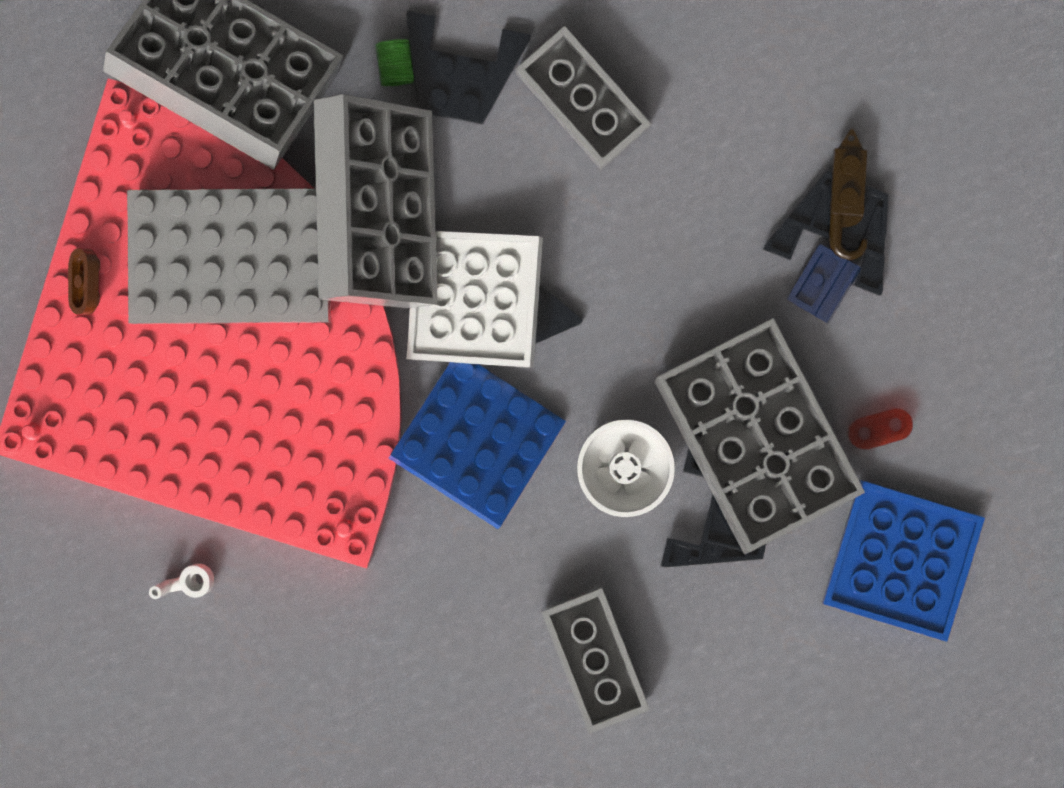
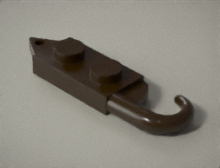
M853 129L849 130L839 147L833 149L830 201V248L836 256L848 260H854L862 256L868 244L867 239H862L860 246L854 251L846 250L842 245L843 227H851L858 224L864 215L867 150L863 149ZM853 136L854 140L850 141L848 137Z

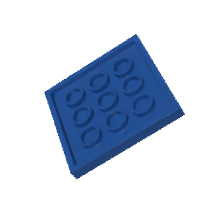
M450 362L388 458L496 529H499L566 421L481 365Z
M859 480L865 493L853 499L822 604L947 642L985 518Z

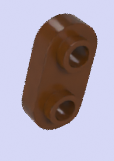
M77 248L71 253L69 258L68 302L70 309L75 314L90 315L96 310L100 302V294L98 292L100 261L92 249Z

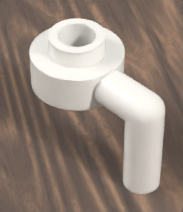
M196 563L185 568L180 577L165 580L151 587L149 595L153 599H158L169 592L182 590L186 595L198 598L211 591L214 586V575L208 566ZM196 574L202 576L203 584H199L196 581Z

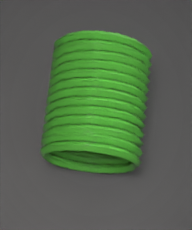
M408 39L386 40L375 44L381 86H399L414 82L410 41Z

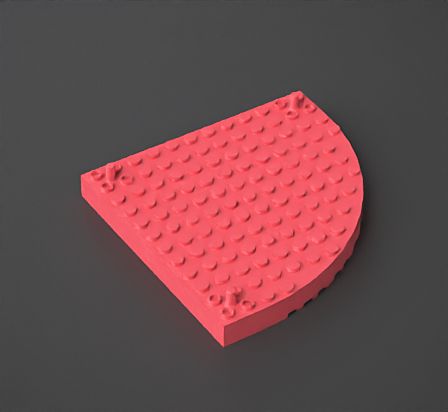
M108 78L0 425V455L367 569L370 565L387 510L398 465L388 457L401 438L402 426L401 376L395 338L385 306L331 301V323H128L127 190L315 188L283 158L273 170L128 85ZM77 248L92 249L100 261L98 290L100 302L96 310L90 315L73 313L68 302V263L71 253Z

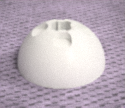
M634 420L613 421L595 430L583 444L577 464L579 483L588 500L601 511L619 517L638 516L649 512L659 505L672 486L675 471L673 454L664 437L651 426Z

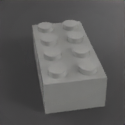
M565 26L516 68V75L600 170L604 169L651 126L646 117Z
M601 585L541 609L544 621L589 734L650 710Z

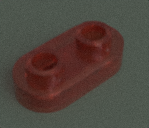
M893 408L855 419L848 428V438L856 448L863 450L872 449L907 438L912 431L913 421L911 416L903 409ZM894 418L900 421V428L896 431H893L889 426L890 421ZM862 427H866L869 430V437L864 440L858 435Z

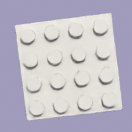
M435 231L437 305L410 308L406 359L534 368L543 237Z

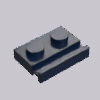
M819 244L787 300L829 324L862 268L848 259L836 256L832 250Z

